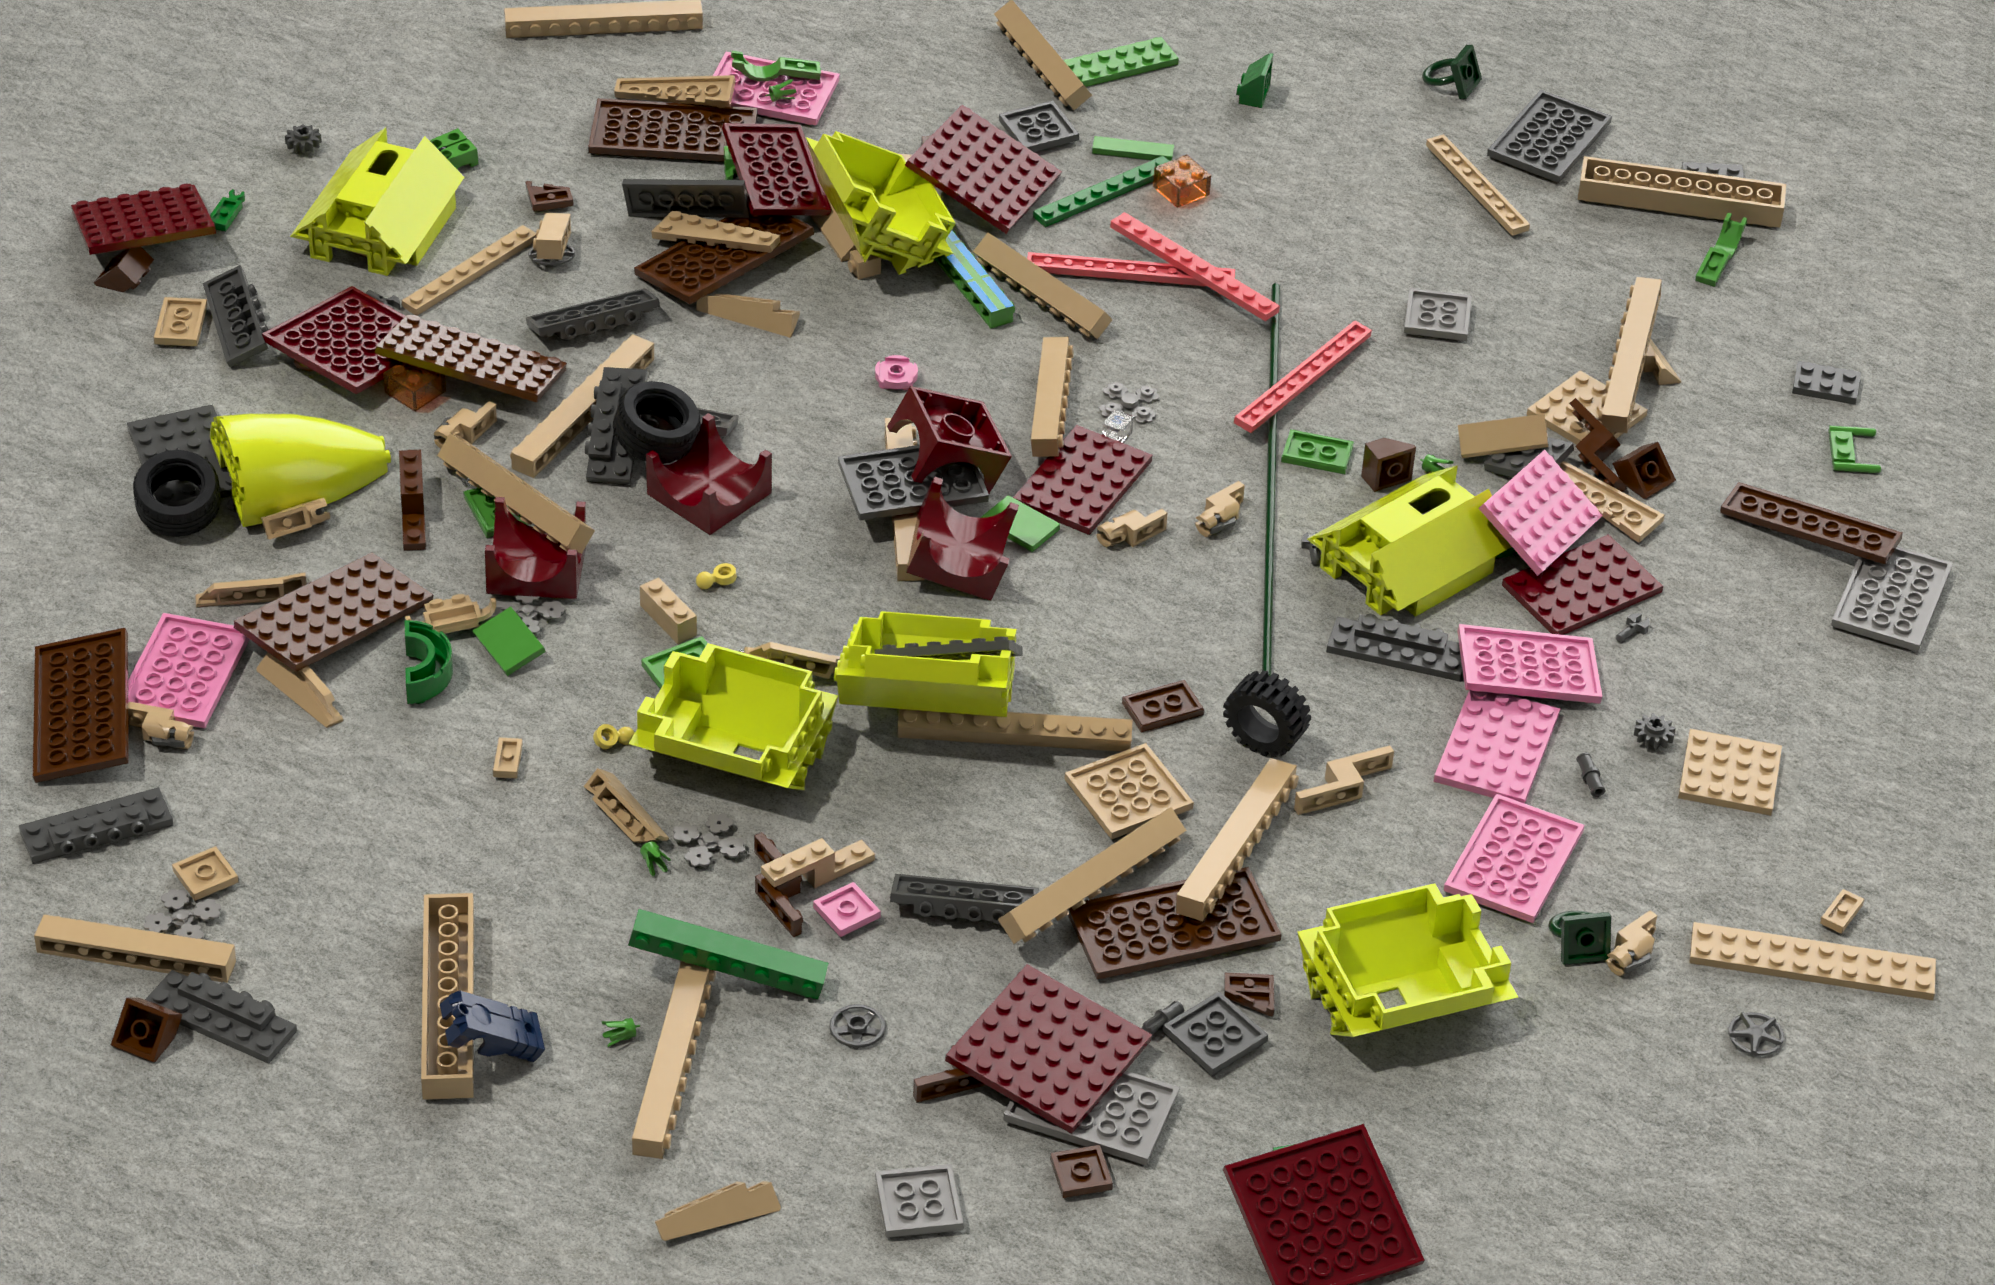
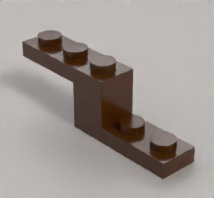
M1575 398L1569 403L1574 409L1572 414L1580 422L1584 420L1586 422L1584 426L1590 431L1575 446L1580 452L1578 457L1586 465L1590 462L1592 465L1590 469L1598 477L1603 476L1605 478L1603 480L1604 483L1621 492L1625 491L1627 487L1603 462L1621 444Z
M421 449L400 450L403 551L426 550Z
M763 832L754 835V853L764 864L785 855L779 852L773 840L768 839ZM762 873L756 875L755 893L793 938L801 935L803 916L799 910L794 909L788 898L801 893L802 876L800 875L779 886L773 887Z
M952 1065V1070L914 1079L913 1097L916 1103L986 1086V1084Z

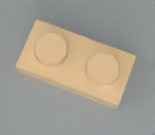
M499 737L493 777L517 779L523 746L522 739Z
M1842 889L1821 917L1820 924L1842 934L1863 906L1864 899Z

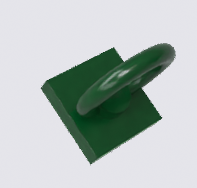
M1465 45L1456 58L1443 59L1428 66L1423 71V81L1431 86H1443L1455 82L1459 99H1467L1482 80L1474 46ZM1451 67L1452 75L1443 78L1430 77L1438 69Z
M1566 911L1550 919L1548 924L1549 930L1553 935L1561 938V962L1563 965L1603 961L1610 958L1607 956L1611 953V914L1609 912Z

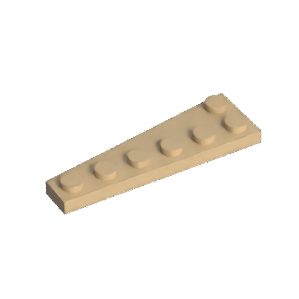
M734 75L618 78L614 93L616 98L708 105L724 108L731 105L736 80Z
M671 211L651 231L653 239L677 241L678 238L688 239V243L696 244L697 241H706L707 245L710 246L722 243L726 244L727 248L769 253L781 242L780 235L755 230L750 227H741L732 223L719 222L714 219H706L697 215H688L679 211Z
M1565 461L1559 465L1574 484L1583 491L1588 500L1597 507L1598 511L1603 515L1602 517L1627 534L1630 539L1640 543L1664 521V514Z

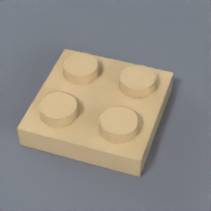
M216 846L172 864L173 872L194 901L239 883L238 875Z

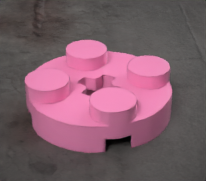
M905 356L885 357V361L877 362L875 378L882 389L908 390L918 378V367L915 362L914 365L909 362V358Z

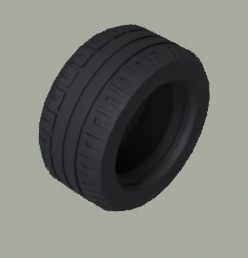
M642 382L630 387L622 395L613 419V432L619 444L632 456L646 461V454L653 450L659 454L661 463L666 464L680 460L690 452L700 428L701 418L694 401L681 389L663 382ZM644 414L657 416L670 423L675 430L656 429L647 425L638 416Z
M185 450L165 451L146 460L134 477L133 494L138 516L148 528L157 533L173 537L191 535L206 528L218 514L221 504L219 478L211 463L201 455ZM168 481H190L201 490L194 501L183 506H167L154 498V492Z

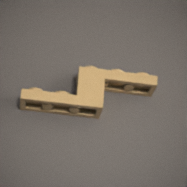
M1389 745L1327 762L1325 780L1328 784L1296 792L1294 805L1296 813L1300 815L1362 798L1364 781L1361 776L1392 768L1394 750Z
M821 838L762 865L761 873L773 887L803 875L815 889L875 861V853L862 839L834 852Z

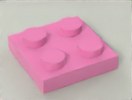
M854 882L813 901V908L840 937L881 918V911Z

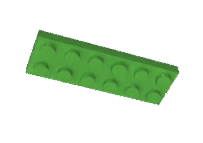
M1155 37L1063 61L1084 86L1088 87L1178 65L1179 58L1162 37Z

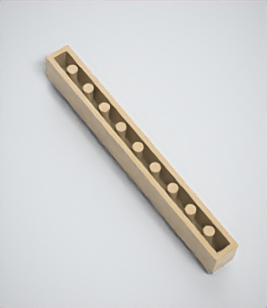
M701 0L504 8L506 38L703 29Z
M1636 277L1635 285L1630 287L1629 297L1631 298L1627 299L1626 311L1628 312L1623 314V324L1625 325L1620 326L1619 338L1621 339H1617V353L1613 354L1612 359L1614 367L1610 366L1609 379L1611 380L1606 381L1605 393L1607 395L1603 394L1602 407L1604 408H1600L1598 420L1611 432H1628L1661 298V279Z
M633 334L624 341L615 352L610 354L606 361L600 364L591 375L587 376L579 387L574 389L572 394L564 399L554 411H551L542 423H539L517 447L513 448L510 454L512 469L532 478L542 471L594 419L591 418L592 404L596 405L597 399H594V387L599 386L604 367L645 369L654 360V343Z
M885 418L884 435L886 450L917 445V440H913L916 439V426H912L911 423L902 427L897 433L889 432L887 425L891 418ZM918 512L892 516L897 581L924 580L923 578L906 573Z
M451 433L448 435L437 455L444 460V466L451 470L457 469V475L464 479L469 478L468 482L479 489L482 487L481 492L492 498L495 496V499L496 497H505L506 505H508L511 513L517 516L519 514L522 515L520 519L527 524H535L533 527L535 530L542 534L547 533V538L557 544L560 542V547L565 551H568V549L577 550V552L582 554L595 532L594 529L465 439Z
M899 709L898 738L1123 752L1131 749L1133 720L1007 712V717Z
M1273 758L1269 759L1177 893V914L1203 921L1208 913H1212L1217 899L1222 898L1226 886L1231 885L1236 871L1241 870L1244 859L1251 855L1255 843L1260 842L1263 831L1270 827L1271 819L1278 815L1282 803L1287 802L1290 791L1297 787L1299 776L1296 775L1297 765Z
M1170 807L998 920L1013 944L1021 939L1025 943L1037 935L1035 930L1038 928L1042 932L1053 925L1051 921L1053 918L1059 921L1070 914L1067 910L1070 907L1075 910L1085 904V897L1088 896L1091 900L1102 892L1100 887L1104 886L1107 889L1118 882L1117 876L1120 875L1121 878H1124L1134 871L1132 866L1136 865L1139 868L1150 861L1147 857L1150 854L1154 858L1165 851L1164 845L1167 844L1168 847H1171L1181 840L1179 835L1187 830L1172 807Z
M683 961L680 962L632 1136V1155L663 1159L665 1149H670L672 1135L669 1133L670 1130H675L677 1115H675V1111H680L682 1096H680V1092H685L687 1077H685V1074L690 1073L692 1059L690 1055H695L697 1040H695V1036H700L702 1022L700 1018H705L707 1007L705 999H710L711 985L709 984L715 981V970Z

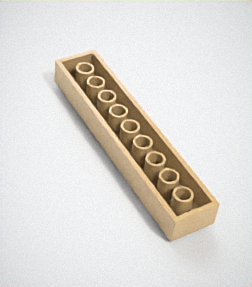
M1584 156L1577 200L1685 214L1687 216H1699L1708 219L1724 220L1727 213H1732L1730 220L1741 222L1743 217L1747 218V224L1781 228L1786 184Z
M473 893L424 895L421 1054L423 1100L474 1098V1040L469 1041L460 1048L448 1046L445 1030L453 1024L455 1017L452 1015L447 1020L442 1019L440 1003L454 992L461 990L474 994Z

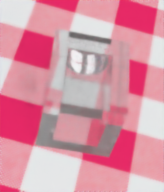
M1114 409L1103 423L1102 435L1125 443L1133 432L1134 416Z

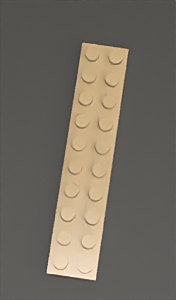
M1693 922L1689 959L1691 964L1933 1000L1935 995V958Z

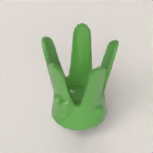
M790 79L781 84L769 86V94L765 96H770L772 102L779 99H796L783 96L795 94L797 91L795 89L780 90L792 83L793 80Z
M1427 454L1424 460L1420 459L1423 462L1422 470L1431 473L1445 469L1437 463H1454V461L1436 458L1430 454Z
M645 843L641 847L640 853L646 861L650 874L652 876L655 875L652 861L663 872H667L668 868L661 856L668 861H671V859L659 850L657 843Z
M626 1018L623 1021H602L603 1025L615 1028L604 1032L602 1036L604 1038L610 1037L612 1042L608 1044L609 1047L621 1040L636 1037V1028L640 1027V1025H635L632 1018Z

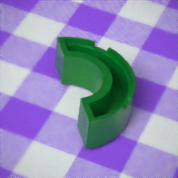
M404 620L406 656L423 660L422 663L416 666L405 668L407 704H421L441 693L452 679L451 643L442 631L439 633L434 630L433 625L420 621Z

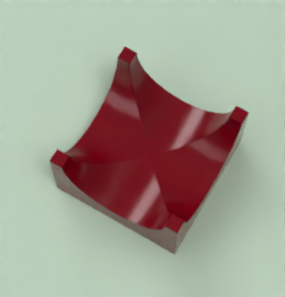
M910 386L887 425L889 432L897 433L902 427L914 423L918 430L920 441L919 456L911 476L914 482L922 483L932 471L945 464L967 462L980 469L981 477L988 494H990L1012 457L983 401Z
M708 413L702 417L699 434L690 452L682 459L672 464L663 465L659 459V454L652 450L646 454L647 495L708 535H711L772 493V453L766 449L759 453L756 464H748L741 461L723 443L716 428L715 417Z
M934 476L917 515L906 573L991 601L1009 564V558L1004 557L1003 552L1019 505L1010 502L1005 510L990 517L977 518L966 516L947 504L941 491L943 479Z
M496 497L493 545L485 546L486 594L577 599L586 547L582 554L577 552V550L568 549V551H565L560 547V542L557 544L549 540L547 533L542 534L532 526H528L516 519L509 511L505 497ZM577 501L573 515L585 524L586 502Z

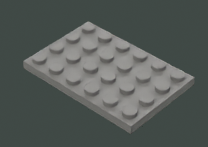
M1898 546L1886 564L1859 557L1832 618L1831 626L1918 652L1952 570L1953 563Z
M1125 1071L1072 1134L1012 1099L1005 1110L1003 1121L1086 1147L1100 1145L1102 1152L1147 1166L1179 1095L1180 1087Z

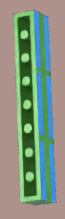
M951 230L946 238V242L953 254L947 257L945 255L934 258L935 261L990 329L1013 322V313L1015 312L1013 302L996 285L993 277L987 274L983 265L978 263L974 254L970 253L965 243L957 237L955 231Z

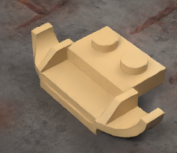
M457 594L452 596L451 599L446 600L433 599L429 603L424 604L425 612H423L424 621L422 622L433 625L434 630L439 633L442 631L444 634L479 627L478 622L488 619L495 612L496 599L490 598L489 605L483 609H479L477 601L472 602L469 595ZM405 616L406 620H412L410 616Z

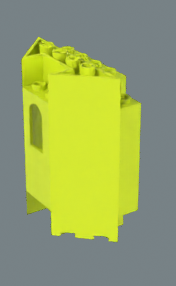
M385 127L350 151L290 237L309 241L310 258L330 262L333 258L332 247L367 255L368 272L388 276L397 262L415 266L419 264L456 209L455 191L465 177L426 136L423 137L414 150L388 144L387 129Z
M837 131L834 132L833 136L823 133L819 142L806 137L818 181L864 263L871 254L891 261L898 275L906 273V269L916 265L921 267L934 262V258L942 255L947 257L953 254L946 242V238L955 226V221L934 186L905 166L906 161L902 155Z
M1458 465L1422 475L1307 538L1308 541L1322 551L1320 568L1336 579L1341 576L1343 567L1367 586L1365 604L1380 616L1393 608L1397 611L1405 608L1415 617L1492 574L1495 556L1512 546L1479 510V507L1492 497L1490 490L1487 489L1474 496L1456 483Z
M881 611L878 618L860 617L858 623L853 625V631H851L850 638H848V644L843 646L840 660H838L837 667H835L834 681H837L839 704L1007 717L1008 702H1011L1012 681L1015 669V657H1011V651L1001 650L1000 656L972 654L970 660H946L875 654V650L883 649V645H896L897 648H904L907 643L927 646V642H941V645L949 644L951 640H963V643H972V639L975 638L994 641L995 637H1008V640H1014L1016 643L1017 629L991 627V620L885 611Z
M707 643L700 657L672 651L664 665V684L655 699L646 696L637 711V730L629 744L785 788L805 790V778L809 765L814 764L815 758L822 759L827 736L832 730V718L838 695L814 689L815 682L812 681V671ZM738 745L764 752L760 760L734 754Z
M1434 883L1327 908L1323 926L1298 931L1303 957V969L1307 976L1311 1000L1321 997L1324 1009H1328L1332 1022L1330 1035L1355 1037L1518 998L1509 981L1511 961L1502 946L1493 947L1491 950L1479 929L1482 911L1473 895L1460 896V894L1443 898ZM1398 989L1406 1004L1385 1009L1377 994Z

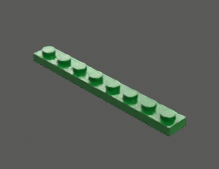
M1161 156L1033 210V218L1046 228L1175 173V165L1164 156Z

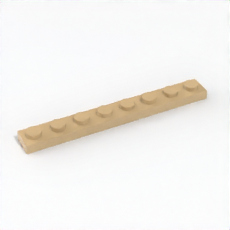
M1444 134L1427 139L1426 146L1511 236L1529 231V222Z
M524 225L518 227L402 300V307L418 316L533 244L536 232Z

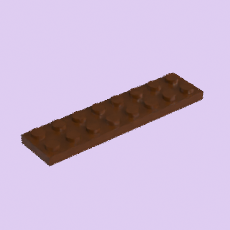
M1741 482L1736 484L1720 509L1721 514L1882 564H1886L1902 540L1903 532Z

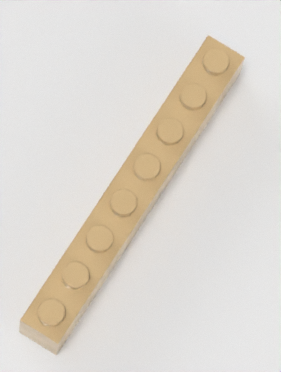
M1013 0L1007 2L994 13L998 19L996 24L1003 32L1007 30L1005 35L1011 42L1016 40L1014 43L1015 47L1020 53L1025 51L1022 55L1029 63L1034 62L1031 66L1038 74L1043 73L1040 77L1047 85L1052 84L1050 89L1055 95L1061 94L1058 98L1065 107L1070 105L1075 110L1092 96Z
M989 232L974 249L973 253L978 257L977 261L983 267L987 268V266H990L992 268L991 271L1000 278L1002 275L1005 276L1007 283L1014 288L1017 285L1021 287L1020 291L1029 298L1031 295L1034 296L1035 301L1039 305L1050 307L1049 311L1058 318L1061 315L1065 317L1064 321L1073 328L1075 325L1080 328L1079 331L1087 338L1091 335L1098 340L1111 323L1112 318L1104 310Z
M1043 337L1031 433L1032 457L1059 456V448L1063 447L1064 421H1066V409L1068 408L1067 396H1069V383L1071 382L1070 370H1072V358L1074 356L1073 345H1069V337Z
M43 915L34 935L37 953L169 973L171 970H174L185 976H189L191 972L198 975L205 973L213 981L228 983L236 963L235 946L233 944L59 916Z

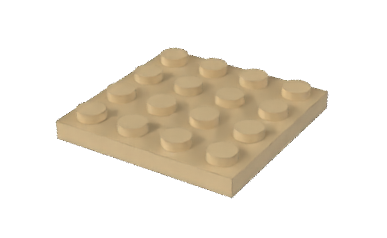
M1580 370L1527 409V416L1545 414L1547 428L1577 445L1590 431L1584 426L1586 424L1584 420L1580 422L1572 414L1574 409L1569 403L1576 398L1598 419L1599 409L1604 408L1602 407L1603 394L1607 395L1605 393L1606 385ZM1636 402L1628 430L1647 416L1648 409ZM1611 432L1616 439L1623 434L1620 432Z
M1690 729L1678 799L1771 816L1782 745Z
M1146 743L1065 772V781L1111 839L1134 831L1170 807H1172L1176 815L1193 809L1194 802Z

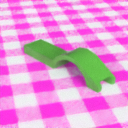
M733 50L731 52V57L734 58L732 60V67L756 81H769L777 78L779 75L820 80L821 68L818 61L779 57L771 65L755 66L744 58L743 52Z
M1727 213L1719 238L1714 248L1710 247L1696 274L1695 281L1713 287L1716 286L1728 260L1733 257L1739 245L1747 218L1743 217L1741 223L1730 220L1732 213Z

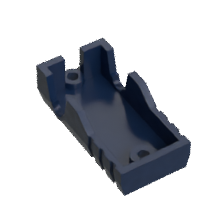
M461 990L450 994L440 1003L442 1019L447 1020L452 1015L455 1017L453 1024L445 1030L448 1046L460 1048L471 1040L483 1038V1043L477 1049L478 1054L487 1057L508 1054V1056H515L530 1062H535L545 1051L536 1012H528L515 1006L509 1007L508 1004Z

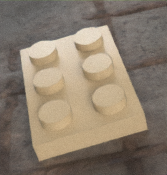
M164 297L154 335V344L198 346L207 310V299Z

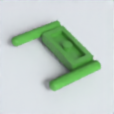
M1829 425L1828 433L1834 471L1881 472L1880 465L1855 463L1852 435L1874 437L1876 435L1875 428Z

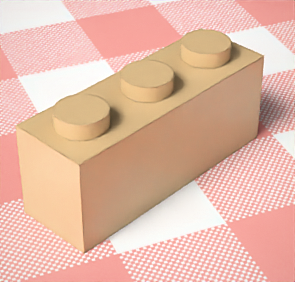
M545 213L544 219L540 220L536 238L533 240V250L537 251V259L562 260L571 234L570 214Z
M659 577L640 586V606L677 644L697 636V616Z

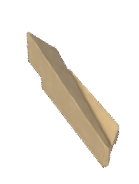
M729 294L706 295L697 300L696 308L697 311L789 338L792 337L800 316V311L781 310L780 300Z
M1650 339L1643 367L1644 373L1653 372L1658 385L1681 383L1678 375Z
M306 573L270 579L213 583L203 593L196 594V607L271 602L284 596V594H288L306 585Z
M768 642L755 648H744V653L806 669L812 671L814 676L828 679L831 673L835 672V667H837L838 660H840V656L823 654L774 642Z
M267 652L257 667L258 673L326 728L343 721L342 715L332 705V702L335 701L332 692L309 666L294 672Z
M599 768L596 769L584 787L594 794L592 800L633 842L645 843L658 840L667 841L669 839L613 773Z
M762 1181L749 1188L746 1187L744 1182H734L668 1211L664 1214L665 1217L656 1220L655 1224L661 1239L666 1241L780 1211L781 1207L771 1182Z

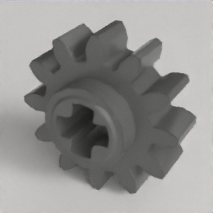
M302 124L298 127L293 126V131L287 130V135H285V144H287L288 149L294 148V153L298 151L303 154L307 151L314 152L313 147L319 148L322 142L319 129H313L312 125L305 126Z
M1652 713L1649 718L1643 715L1642 720H1636L1633 735L1638 737V743L1644 741L1646 748L1653 746L1657 750L1659 745L1667 748V743H1673L1676 727L1672 726V720L1665 721L1664 715L1657 717Z

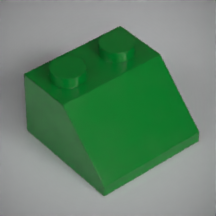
M1269 53L1250 64L1246 73L1243 72L1241 84H1238L1236 95L1239 96V104L1262 108L1271 86L1273 53Z

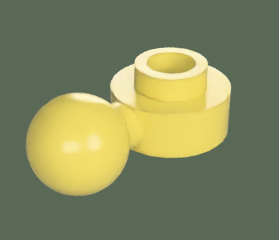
M720 564L714 568L712 574L706 571L699 573L696 577V584L701 589H709L714 582L720 585L732 584L737 578L736 568L732 564Z
M603 724L595 730L593 739L598 747L610 749L617 741L623 745H629L635 732L630 727H622L617 732L613 726Z

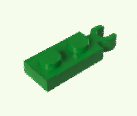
M232 189L229 191V198L222 197L210 214L216 230L227 231L243 208L242 203L245 201V192L242 191L240 195H235V190Z

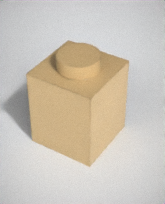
M858 250L850 251L849 271L854 273L858 280L881 274V258L870 254L864 263Z

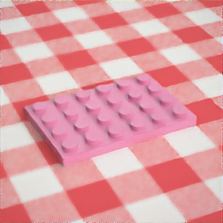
M725 52L713 76H735L736 82L730 106L758 108L759 115L815 126L840 80V74L821 70L820 80L779 75L777 78L769 81H756L732 67V60L734 58L731 57V52ZM743 55L749 63L755 66H767L776 62ZM790 79L793 80L792 83L780 90L795 89L797 91L795 94L783 96L796 99H779L772 102L770 96H765L769 94V86L778 85Z
M1546 450L1541 452L1479 507V510L1537 576L1603 516Z
M163 613L128 679V702L174 710L175 721L184 722L194 727L206 728L250 639L236 630L234 625Z
M1459 624L1457 633L1465 690L1564 701L1601 703L1602 691L1592 638Z
M1469 690L1434 775V782L1492 798L1498 794L1525 804L1558 720L1560 708L1508 694Z
M1496 794L1444 884V891L1453 895L1460 894V896L1472 894L1478 904L1534 923L1584 831V825Z

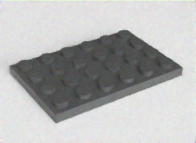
M1540 90L1488 148L1487 156L1559 183L1608 127L1612 116Z
M213 404L127 423L128 432L141 465L154 455L165 451H191L207 459L216 470L219 478L220 497L232 496V480L227 467H220L210 441L211 422H214V417L217 416ZM168 481L154 492V498L167 506H183L194 501L201 490L190 481Z
M920 445L838 456V465L859 521L919 512L934 476L943 479L941 491L950 507L989 502V494L978 467L967 462L945 464L932 471L922 483L914 482L911 476L917 464Z

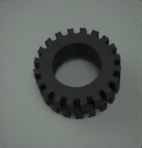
M1262 670L1260 674L1258 671H1254L1246 675L1226 698L1223 708H1225L1223 717L1229 718L1225 723L1228 728L1232 727L1234 729L1231 732L1234 737L1239 736L1242 739L1240 743L1243 746L1246 743L1250 745L1251 751L1256 752L1260 750V755L1267 756L1268 753H1270L1271 757H1277L1278 754L1281 756L1285 755L1305 733L1311 721V715L1308 714L1310 707L1303 704L1306 701L1304 695L1299 696L1297 694L1299 689L1296 686L1290 687L1288 685L1290 681L1286 678L1280 680L1279 674L1273 672L1269 676L1268 671ZM1254 706L1267 711L1274 718L1277 725L1265 720L1256 711Z

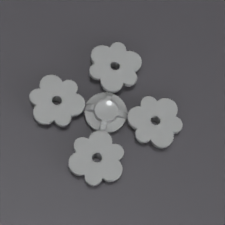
M1120 382L1108 383L1107 387L1103 389V393L1109 395L1110 399H1120V404L1109 402L1107 405H1101L1099 408L1101 416L1108 417L1110 420H1116L1115 416H1123V407L1134 408L1131 417L1137 423H1150L1156 417V412L1150 410L1149 407L1137 406L1139 401L1151 403L1152 401L1159 400L1158 390L1150 386H1142L1141 389L1136 390L1135 394L1128 392V389Z
M516 596L517 601H522L526 605L519 607L517 610L510 602L505 604L497 602L495 612L492 615L495 617L507 608L512 607L531 632L537 634L540 632L539 621L535 620L537 613L543 615L544 619H559L565 609L561 607L559 601L544 602L543 606L537 609L529 604H532L533 601H538L540 597Z
M724 813L719 815L710 814L705 826L710 828L711 833H705L701 836L698 832V827L688 822H682L679 826L673 828V839L675 841L690 843L691 840L698 839L699 847H691L684 856V859L687 862H691V865L694 867L708 866L712 858L711 851L716 850L718 846L720 853L730 858H736L739 853L745 852V841L743 839H735L730 836L727 840H720L715 835L721 832L726 833L729 831V827L733 826V820L727 818V815Z
M170 889L168 893L161 896V901L164 903L165 908H173L178 911L173 913L172 917L164 916L161 912L156 915L149 914L145 917L146 923L143 926L145 930L160 933L168 931L169 925L173 922L174 926L179 928L175 932L176 935L203 939L204 932L201 931V927L199 925H192L194 916L201 917L203 921L217 919L220 916L221 905L215 903L213 899H206L204 902L196 903L193 913L189 910H181L184 904L189 903L187 891L184 889L178 891Z

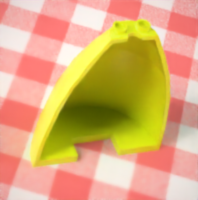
M250 413L214 417V422H211L210 441L220 467H227L232 480V499L243 527L261 524L262 517L320 498H324L327 504L342 499L388 472L387 463H391L390 452L385 450L383 436H377L358 428L323 418L297 414Z

